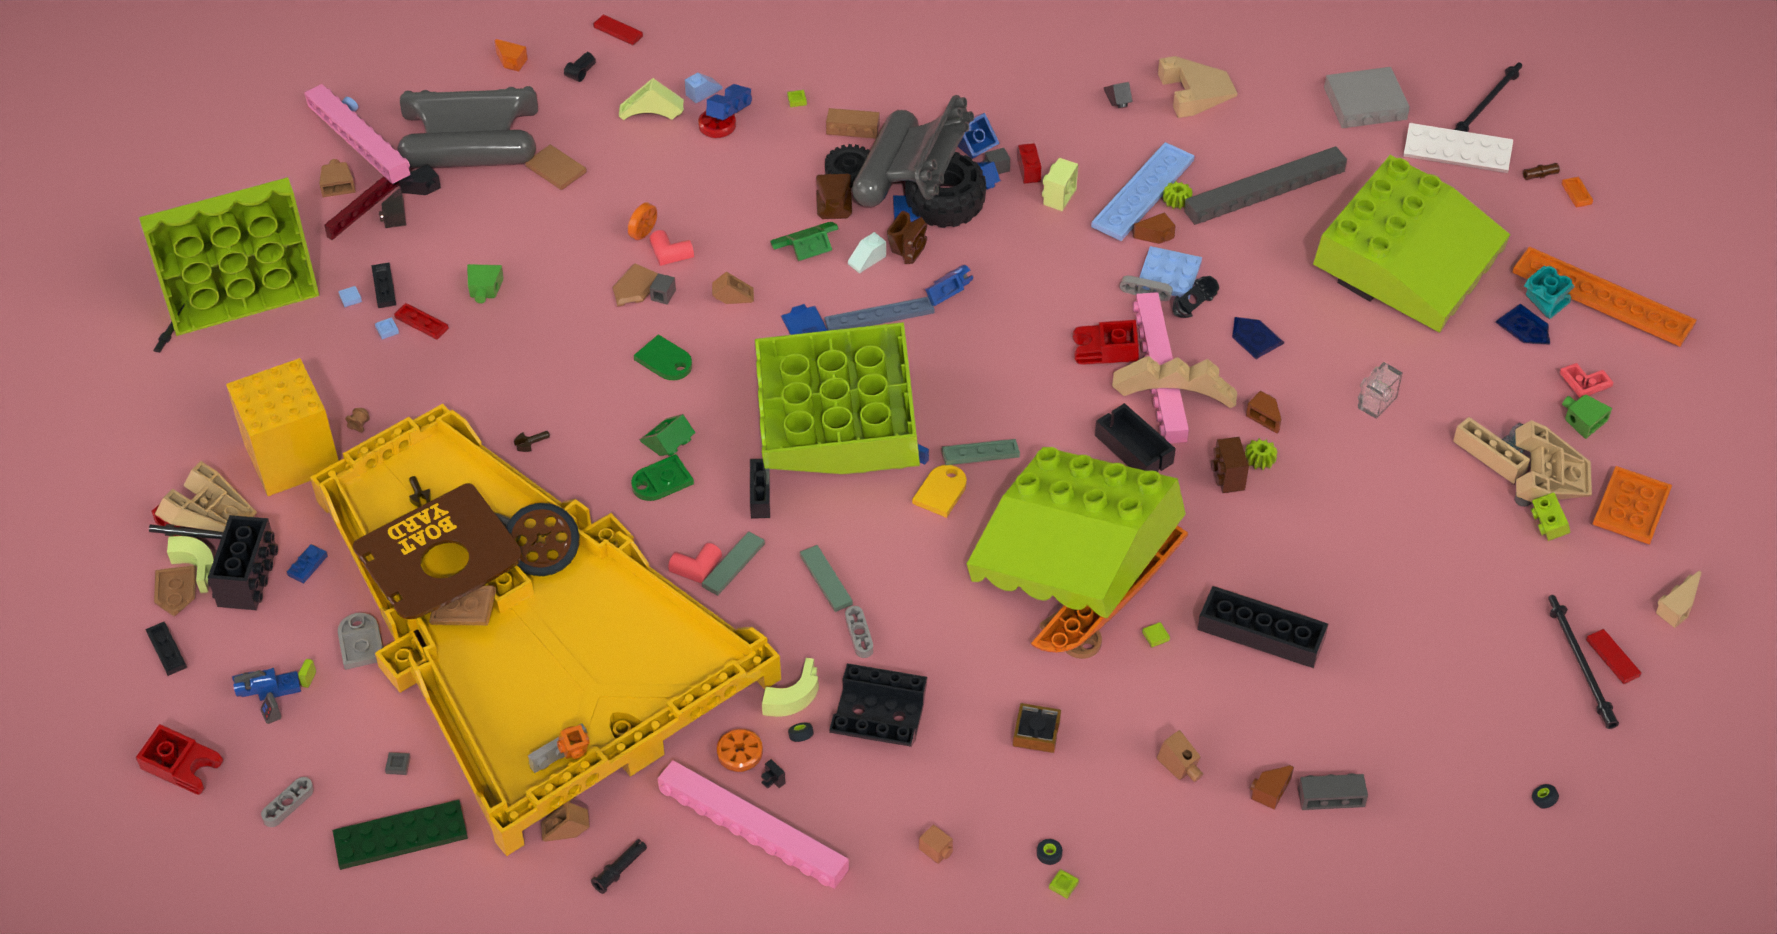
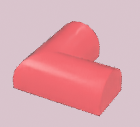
M657 230L651 234L650 243L660 266L694 257L690 240L671 244L665 231Z
M1577 363L1560 370L1561 376L1579 398L1583 395L1590 396L1611 388L1614 383L1604 370L1586 375Z
M706 543L696 559L675 552L669 561L668 569L672 573L702 584L719 562L722 552L712 543Z

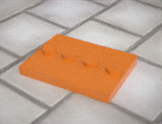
M1615 466L1592 525L1650 545L1672 485Z

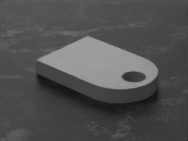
M354 613L344 618L338 626V637L345 670L377 663L375 652L382 649L383 646L376 619L366 613ZM356 621H361V622H362V623H361L360 625H358V626H353V625H352V624H353L354 622H356Z

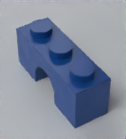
M733 84L725 89V96L713 95L707 99L706 115L725 120L749 106L752 101L751 88Z

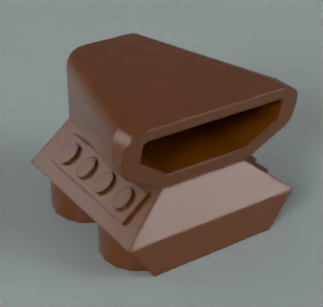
M817 175V215L821 219H848L852 214L851 175Z
M901 211L887 230L891 252L903 256L904 264H913L927 243V236H925L927 223H925L922 217L911 222L910 214L906 211Z

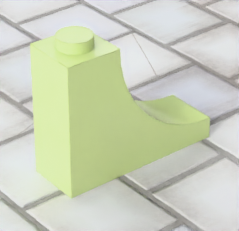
M652 78L620 104L619 117L625 120L639 113H656L672 120L683 112L684 99Z

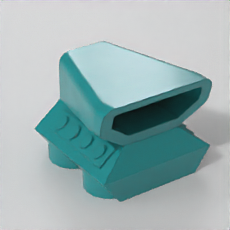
M1551 266L1540 268L1528 278L1524 285L1527 288L1526 296L1549 319L1570 303L1571 295L1568 293L1575 288L1569 277L1558 275L1557 270Z

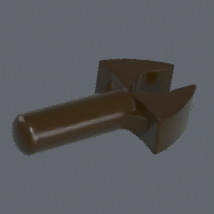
M544 431L527 437L522 432L514 439V445L517 447V451L530 452L532 451L531 445L533 443L549 438L550 433Z
M415 476L410 477L409 482L414 491V494L409 496L410 502L417 507H421L420 497L425 499L426 503L430 502V489L423 491Z

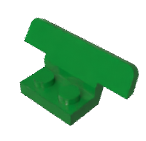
M827 222L773 239L770 242L774 250L793 245L799 262L832 251L827 233L839 228L836 223Z

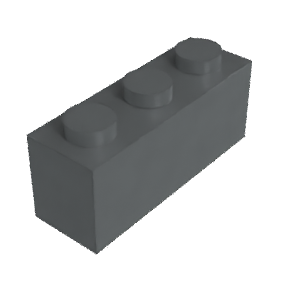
M1364 774L1309 775L1300 778L1298 791L1302 810L1366 806L1368 792Z

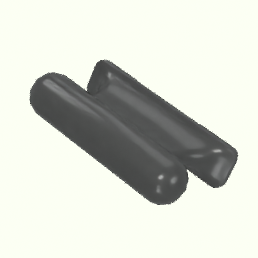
M531 86L520 89L508 87L507 89L459 92H430L428 90L412 92L408 90L400 96L399 102L402 116L407 120H421L426 132L409 134L399 141L397 151L403 158L408 160L410 168H420L427 164L431 168L524 164L534 157L536 144L533 136L523 130H510L512 122L516 117L534 116L538 112L537 94Z
M959 95L952 96L945 112L932 122L920 126L918 119L913 113L907 110L892 112L887 117L853 182L852 193L855 200L865 207H875L885 199L893 182L897 181L916 182L926 200L933 199L935 195H938V187L944 183L943 175L965 132L969 131V122L974 121L973 112L966 109L967 99Z

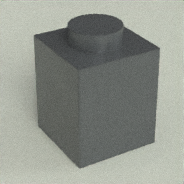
M1005 148L985 152V160L983 162L994 161L998 174L1010 172V157Z
M658 273L650 286L651 301L668 305L676 291L675 277Z

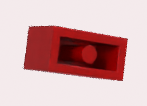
M1036 144L1018 145L1017 161L1023 183L1041 182L1042 166Z

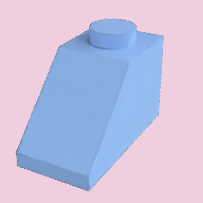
M696 73L685 79L686 96L695 103L723 89L713 78L701 73Z

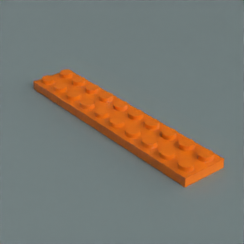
M1528 247L1513 268L1512 273L1528 279L1543 266L1554 267L1558 275L1567 276L1572 280L1575 288L1568 293L1571 295V299L1679 347L1682 346L1697 321L1690 316L1532 247Z

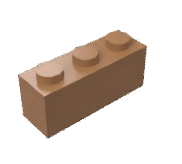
M829 108L826 120V134L876 139L880 126V112Z

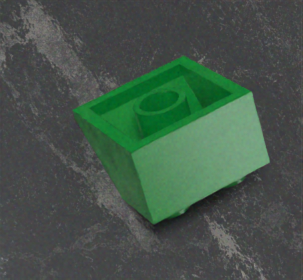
M684 414L664 419L639 440L659 456H671L678 451L677 448L680 445L683 446L690 442V437L696 432Z

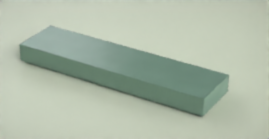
M1016 439L944 446L941 450L946 465L1020 457Z
M748 532L702 582V587L718 596L765 545V540Z
M816 545L801 551L800 557L834 612L853 605V600L819 546Z

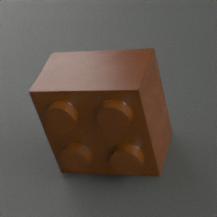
M1240 437L1217 439L1216 448H1213L1214 460L1211 461L1213 472L1216 471L1217 486L1221 487L1222 493L1244 491L1249 464Z

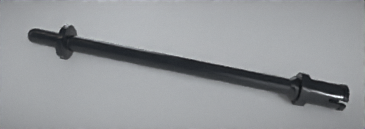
M1518 62L1514 67L1509 66L1506 68V76L1464 122L1460 121L1456 124L1454 130L1468 132L1469 125L1510 80H1515L1519 77L1522 63Z
M1550 595L1548 600L1553 608L1550 611V616L1557 618L1598 703L1597 713L1601 715L1606 728L1613 729L1619 725L1613 712V705L1605 700L1565 617L1568 609L1564 605L1560 606L1555 595Z

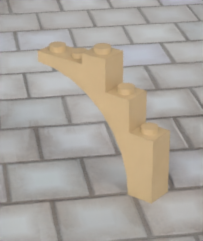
M1146 356L1115 371L1112 387L1123 396L1147 389L1177 388L1208 395L1229 408L1236 406L1237 391L1219 376V368L1208 359L1189 367L1178 357L1159 365L1151 357Z

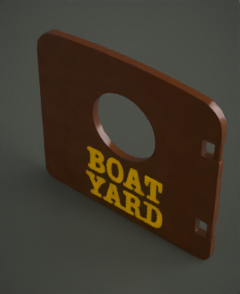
M470 483L457 487L364 535L353 543V549L359 559H361L397 614L404 619H417L464 597L518 565L522 559V552L517 542L475 486ZM454 543L467 550L469 553L468 563L462 571L454 576L434 578L427 575L422 569V560L425 554L435 546ZM371 554L374 559L368 562L365 557ZM399 594L402 600L396 602L393 597Z

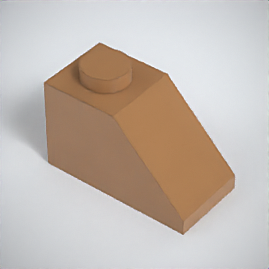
M727 271L712 282V296L725 304L752 303L754 301L753 287Z
M567 802L541 822L542 841L562 840L579 836L590 827L588 809Z

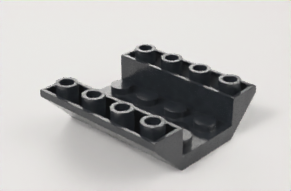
M847 663L843 676L842 695L837 713L833 714L829 733L912 747L916 741L922 716L928 677ZM856 709H862L864 713L858 715L855 714L854 711ZM896 716L905 718L903 721L894 720Z

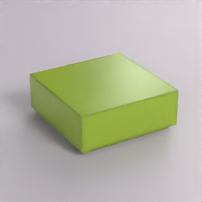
M804 90L787 92L790 107L807 105Z
M1161 622L1142 630L1144 637L1151 647L1170 641V636Z
M311 659L304 661L298 673L302 687L309 688L316 674L315 665Z
M1060 869L1049 884V889L1068 899L1078 885L1079 879Z

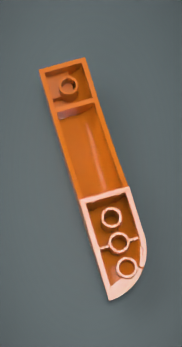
M1178 525L1108 618L1098 615L1088 605L1081 610L1071 609L1064 605L1033 640L1031 645L1046 652L1057 653L1072 650L1083 644L1109 622L1147 584L1188 537V532Z

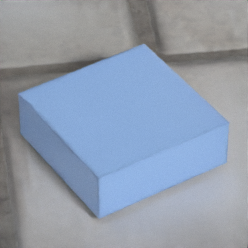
M356 286L338 291L344 307L362 302Z
M392 317L375 323V328L382 340L399 334V330Z

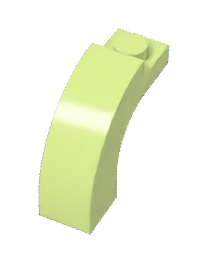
M188 536L169 537L167 554L171 564L189 563L196 565V582L200 593H207L209 590L208 575L214 561L209 547L196 538Z
M805 659L802 676L795 685L788 688H765L762 701L763 715L774 717L792 715L806 708L814 700L819 689L817 667H814V659Z

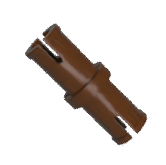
M1558 163L1541 164L1534 168L1524 169L1523 177L1525 180L1539 177L1545 178L1548 175L1558 174L1560 167L1557 165Z

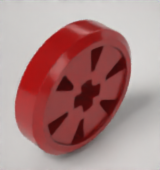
M704 111L698 119L699 129L704 135L711 138L726 137L735 130L736 117L733 114L725 120L707 116L706 111Z

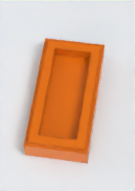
M1579 176L1562 180V186L1575 207L1592 205L1593 199Z

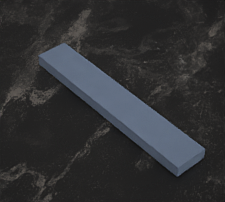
M929 297L826 316L824 321L827 330L830 331L873 326L934 314L935 309Z

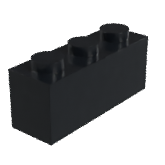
M750 459L751 519L770 518V469L764 468L763 459Z

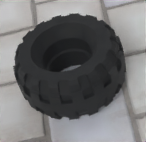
M959 152L954 153L943 175L944 183L939 185V193L933 199L926 200L916 182L906 181L905 195L908 207L912 208L913 214L917 217H922L925 223L931 226L936 225L946 228L947 226L957 227L962 223L966 224L978 215L983 208V203H985L986 179L983 176V170L977 162L972 161V158L967 155L963 156Z

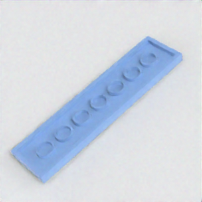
M1165 142L1092 221L1091 227L1122 241L1134 228V224L1138 223L1163 196V190L1168 183L1173 184L1192 164L1195 156Z

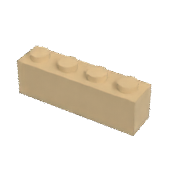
M1470 417L1457 426L1453 442L1511 483L1515 484L1516 479L1526 474L1530 459Z

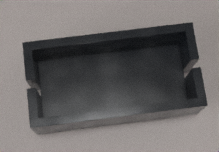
M1125 403L1112 410V414L1108 413L1096 420L1095 436L1129 467L1158 472L1174 463L1176 448Z

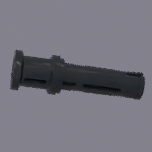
M637 839L612 864L604 866L603 871L597 877L591 879L593 887L601 894L606 893L607 888L613 882H617L620 879V874L647 849L646 844Z

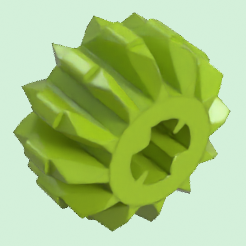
M1175 181L1173 184L1168 183L1163 190V202L1166 203L1167 207L1172 206L1173 209L1179 208L1181 210L1182 207L1185 208L1186 199L1192 197V189L1189 188V184H1183V182L1177 183Z
M1258 438L1257 442L1251 440L1245 449L1249 466L1254 465L1255 469L1259 467L1262 470L1265 467L1271 468L1272 464H1275L1277 460V448L1274 447V443H1268L1267 439L1261 441L1260 438Z

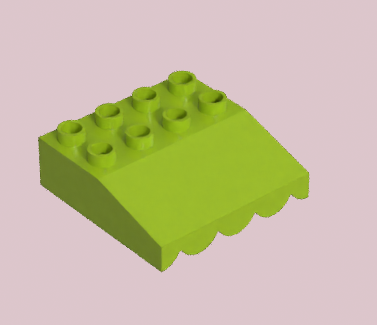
M1389 155L1322 234L1313 265L1440 333L1449 317L1453 316L1459 309L1466 295H1469L1474 290L1483 273H1487L1498 254L1505 250L1511 234L1455 188L1442 182L1439 177L1427 174L1411 166L1405 159Z
M288 177L139 217L176 336L319 296L294 192ZM183 304H185V306H184V308L182 309L180 315L178 316L177 313L179 312V310L181 309V307L183 306Z
M904 322L755 339L762 457L765 469L851 474L920 466Z
M1042 447L1002 496L967 562L971 581L980 582L986 577L993 585L1002 590L1014 591L1019 586L1025 593L1035 599L1048 600L1054 596L1068 608L1081 610L1088 605L1098 615L1108 618L1186 513L1178 478L1161 475L1156 471H1144L1127 467L1122 463H1110L1093 459L1088 455H1076L1059 451L1054 447Z

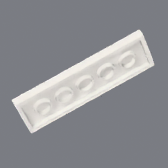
M1409 123L1404 157L1508 173L1513 139Z

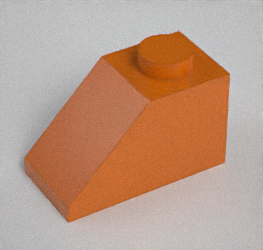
M495 39L496 54L503 67L519 72L528 60L526 46Z

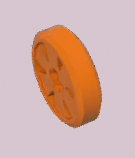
M645 202L635 209L628 223V235L631 238L641 240L651 232L657 220L656 206Z
M747 729L728 731L717 743L718 760L722 766L731 771L743 772L750 770L760 762L763 755L761 739L757 734Z

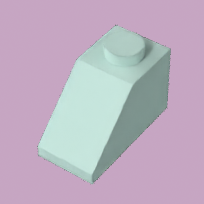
M875 232L860 241L849 258L848 265L858 273L871 267L886 257V241Z

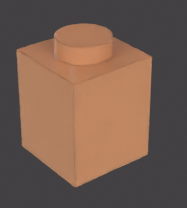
M933 824L919 838V850L939 864L943 859L949 858L952 854L953 839Z

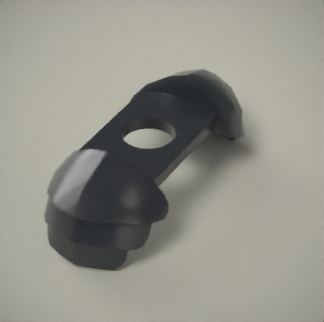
M1203 276L1200 279H1196L1194 287L1180 298L1178 295L1175 297L1173 302L1174 315L1181 318L1192 317L1191 312L1205 300H1213L1219 290L1217 280L1212 276ZM1189 295L1196 297V304L1189 302Z

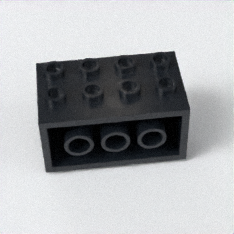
M229 515L208 575V586L211 587L212 597L215 599L217 607L257 610L258 604L262 602L263 589L268 584L269 571L273 569L274 555L278 554L275 533L271 529L268 518Z

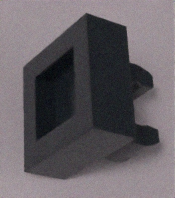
M772 759L766 762L765 772L761 775V778L764 779L762 784L766 788L771 787L773 784L781 788L786 784L785 772Z

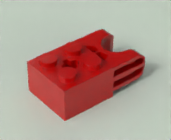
M1136 320L1099 322V325L1080 326L1073 331L1074 342L1082 345L1077 347L1074 353L1075 361L1078 364L1134 362L1139 360Z
M161 724L157 726L136 756L140 769L197 795H200L205 788L201 779L194 775L195 772L201 767L217 769L223 762V758L218 752Z

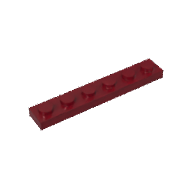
M384 176L376 181L375 184L365 190L364 193L324 225L327 238L333 240L398 187V181L392 184Z

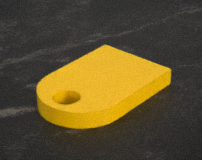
M953 465L936 467L930 472L913 497L912 504L947 518L966 489L967 478L965 473ZM952 473V474H955L956 476H955V477H948L947 475Z

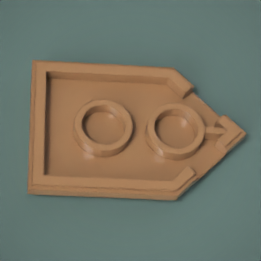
M636 263L633 264L612 287L617 307L624 306V303L643 302L650 294V286L658 273Z
M196 565L155 570L154 603L174 617L195 599Z

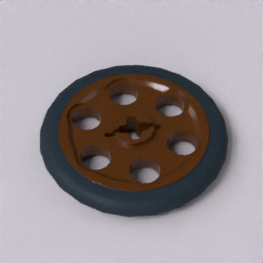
M550 503L528 505L515 513L506 526V529L515 541L520 536H524L527 539V543L524 546H519L522 552V559L517 565L526 574L533 576L555 574L568 566L577 553L580 538L578 527L571 515L559 506ZM546 518H555L556 524L552 527L546 526ZM527 519H534L536 525L533 528H526L525 521ZM559 533H565L567 540L559 543L556 540V536ZM539 535H541V537L547 536L545 538V543H537ZM549 551H557L558 558L556 560H549L547 558ZM530 552L538 554V559L535 562L527 560V555Z

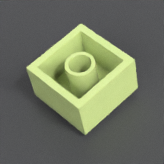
M1058 158L1057 162L1052 164L1049 174H1046L1043 179V205L1060 211L1064 210L1077 189V163Z

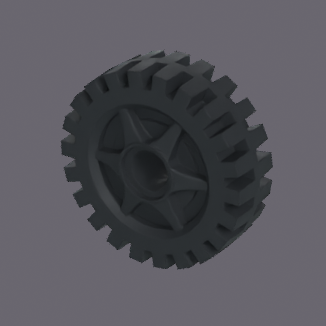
M848 144V147L841 145V149L836 147L835 151L831 150L830 154H827L825 158V174H850V188H852L853 182L870 150H865L864 146L859 148V145L856 144L854 147H852V144Z

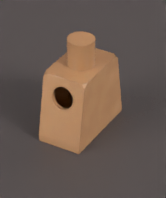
M332 159L329 164L321 167L319 185L322 197L356 193L353 178L346 162L340 163L339 160Z
M1180 730L1163 742L1156 759L1177 779L1181 780L1188 775L1196 782L1203 776V772L1197 767L1201 757Z

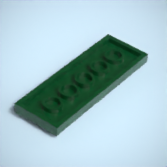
M460 800L332 830L340 870L468 839Z

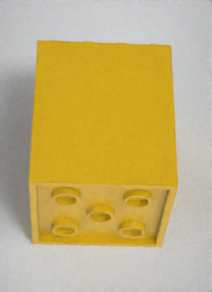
M301 358L226 384L243 443L267 496L311 481V476L339 461L326 410Z

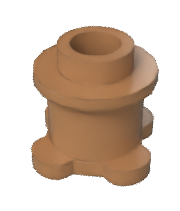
M354 408L353 414L345 418L347 427L362 433L364 431L363 425L370 420V416L364 408Z

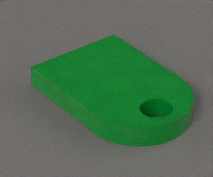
M659 334L633 355L634 361L666 380L683 379L692 370V359L689 353ZM678 367L685 368L683 370H677Z
M677 454L638 470L633 475L631 484L632 491L636 497L645 501H655L694 485V479ZM639 486H647L645 489H638Z

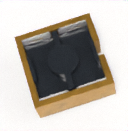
M1020 703L1013 746L1054 753L1061 720V710Z

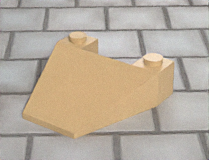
M1177 56L1159 59L1158 76L1162 84L1182 82L1185 90L1174 92L1173 108L1178 118L1194 116L1230 100L1238 94L1227 71Z
M1531 420L1515 429L1516 446L1531 452V471L1516 479L1517 497L1532 502L1534 499L1553 492L1558 500L1589 497L1592 495L1591 462L1549 428Z
M202 461L191 470L184 484V487L197 495L190 500L172 488L163 497L155 513L171 525L224 532L229 515L254 517L257 514L248 502L216 470Z

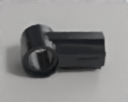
M590 52L584 53L574 63H567L564 68V75L581 82L585 78L586 72L596 63V58Z

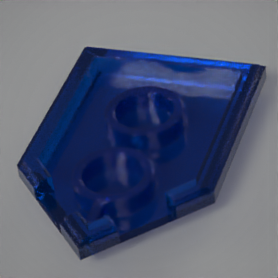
M1522 304L1517 305L1496 320L1498 325L1523 343L1550 345L1548 323Z
M1241 317L1234 318L1232 338L1255 359L1284 344V341L1261 320Z

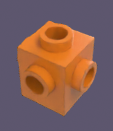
M581 725L565 728L560 732L559 741H557L559 752L564 753L566 759L582 757L587 751L588 744H590L589 737L583 731Z

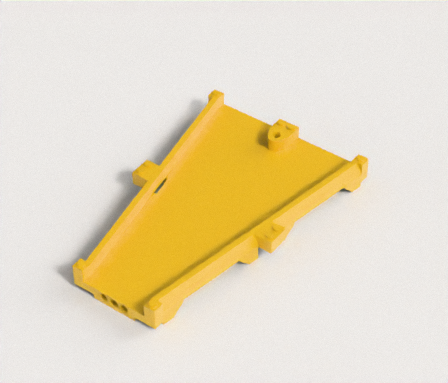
M444 404L435 407L414 420L410 417L403 419L343 453L344 458L310 477L316 501L326 513H330L395 640L375 652L378 667L399 693L417 683L475 794V798L493 831L495 843L506 856L525 845L522 834L524 829L621 767L630 777L665 755L663 740L755 681L765 690L766 687H771L781 680L780 655L767 643V637L753 627L735 629L652 569L634 543L632 534L612 513L591 524L589 508L576 499L563 502L557 500L483 446L481 440L466 419L454 410L449 411ZM412 476L417 478L423 491L430 489V501L463 484H473L493 512L510 518L520 509L531 504L550 503L559 506L574 519L580 536L577 553L571 563L563 570L548 576H533L524 573L516 565L484 585L496 588L488 625H432L429 622L431 612L417 619H404L400 617L355 553L353 543L364 535L419 508L413 505L409 499V496L414 494L409 482V478ZM420 497V505L423 506L426 504V500ZM548 517L545 520V525L548 527L556 524V519L553 517ZM527 519L525 521L526 528H533L536 525L534 519ZM559 533L556 536V540L559 543H563L567 540V535ZM539 535L537 543H545V538L547 536L541 537V535ZM521 536L519 541H517L519 546H524L527 543V539L524 536ZM440 544L425 554L422 560V569L427 575L434 578L454 576L467 565L469 553L458 544ZM555 550L549 551L547 558L549 560H556L558 552ZM530 552L527 555L529 562H535L538 559V554L535 552ZM371 554L365 557L368 562L374 559ZM399 594L393 597L396 602L402 600ZM415 630H419L427 645L423 649L414 633ZM582 723L587 730L590 741L586 753L577 759H572V757L566 759L563 757L549 764L547 768L534 773L530 768L528 755L558 738L560 732L565 728L575 727Z

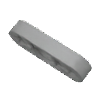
M1129 275L1124 276L1120 283V289L1123 292L1133 295L1158 292L1160 301H1168L1173 292V288L1169 284ZM1143 286L1149 287L1150 290H1145V289H1143L1142 287H1143Z
M851 606L845 612V620L857 656L868 658L873 654V641L863 610L858 606ZM855 614L857 622H854V617L851 615ZM856 629H863L865 631L862 635L854 633ZM863 641L865 647L867 648L865 650L863 649V647H861V642Z
M307 777L296 779L261 812L264 824L268 827L279 825L306 801L314 791L311 780ZM285 799H293L292 804L288 806L282 805Z

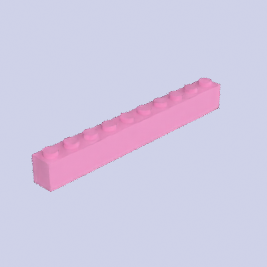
M321 84L304 92L308 107L392 184L410 175L408 160L403 158L397 150H394L389 142H385L380 134L377 135L371 126L366 125L365 121L360 119L354 111H351L347 104H343L338 96H334L329 88L327 89Z
M1158 292L1136 294V301L1133 302V312L1137 313L1136 325L1140 327L1138 334L1139 339L1143 341L1141 342L1142 353H1145L1144 357H1151L1159 365L1165 364L1173 360L1159 294ZM1150 389L1151 394H1154L1153 406L1157 408L1156 420L1160 422L1159 434L1169 443L1187 442L1189 429L1180 389Z
M673 760L658 777L659 790L664 795L677 799L683 806L693 808L696 813L701 816H707L715 824L723 825L734 835H740L747 839L750 844L760 846L768 854L781 858L787 865L797 867L803 874L811 875L824 886H830L835 889L849 871L848 858Z

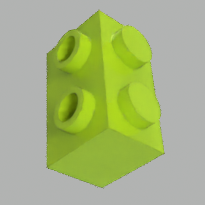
M1554 492L1532 500V515L1535 520H1539V531L1541 535H1546L1548 541L1571 533L1569 523Z

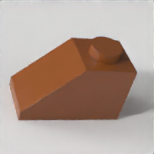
M1164 212L1135 223L1133 237L1161 244L1174 239L1176 225Z
M1259 391L1248 403L1246 416L1278 434L1282 419L1277 401L1271 395Z
M1289 765L1262 772L1259 779L1255 778L1250 790L1253 791L1251 799L1275 810L1292 779L1294 767Z

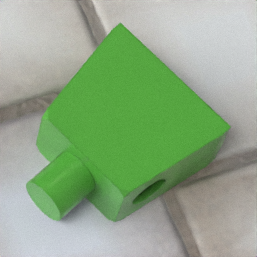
M468 264L467 273L470 297L475 298L477 303H484L486 298H495L504 279L502 265Z
M1583 395L1577 401L1567 396L1562 403L1568 409L1565 420L1585 439L1609 420L1612 411L1611 407L1588 395Z

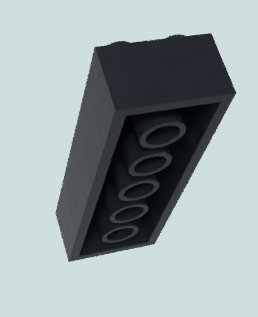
M1212 586L1200 613L1198 623L1199 631L1314 668L1328 629V623Z

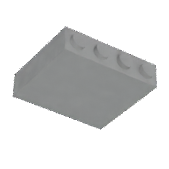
M1391 67L1326 75L1324 89L1341 128L1407 120L1410 106Z

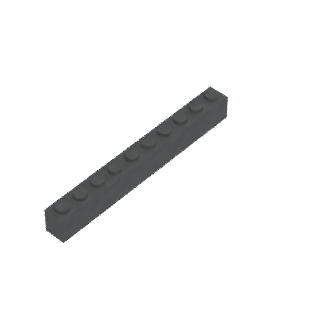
M1335 146L1187 198L1184 212L1194 225L1206 222L1328 177L1345 172L1347 158Z

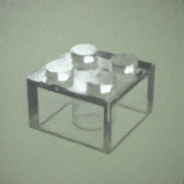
M1385 362L1379 367H1375L1368 378L1365 377L1360 384L1361 392L1358 396V409L1377 419L1397 398L1403 372Z

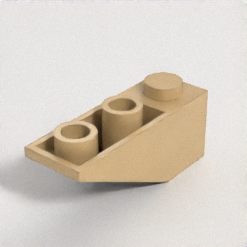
M1701 571L1694 575L1690 574L1680 586L1676 585L1668 596L1663 595L1657 603L1659 606L1656 614L1674 628L1689 616L1701 577Z

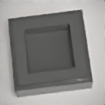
M389 752L385 767L386 774L407 775L411 758L410 753Z

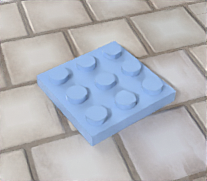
M1150 246L1139 278L1169 284L1173 288L1171 296L1178 295L1181 297L1194 287V282L1202 263V257ZM1143 286V287H1142V288L1145 289V290H1150L1149 287H1146V286Z

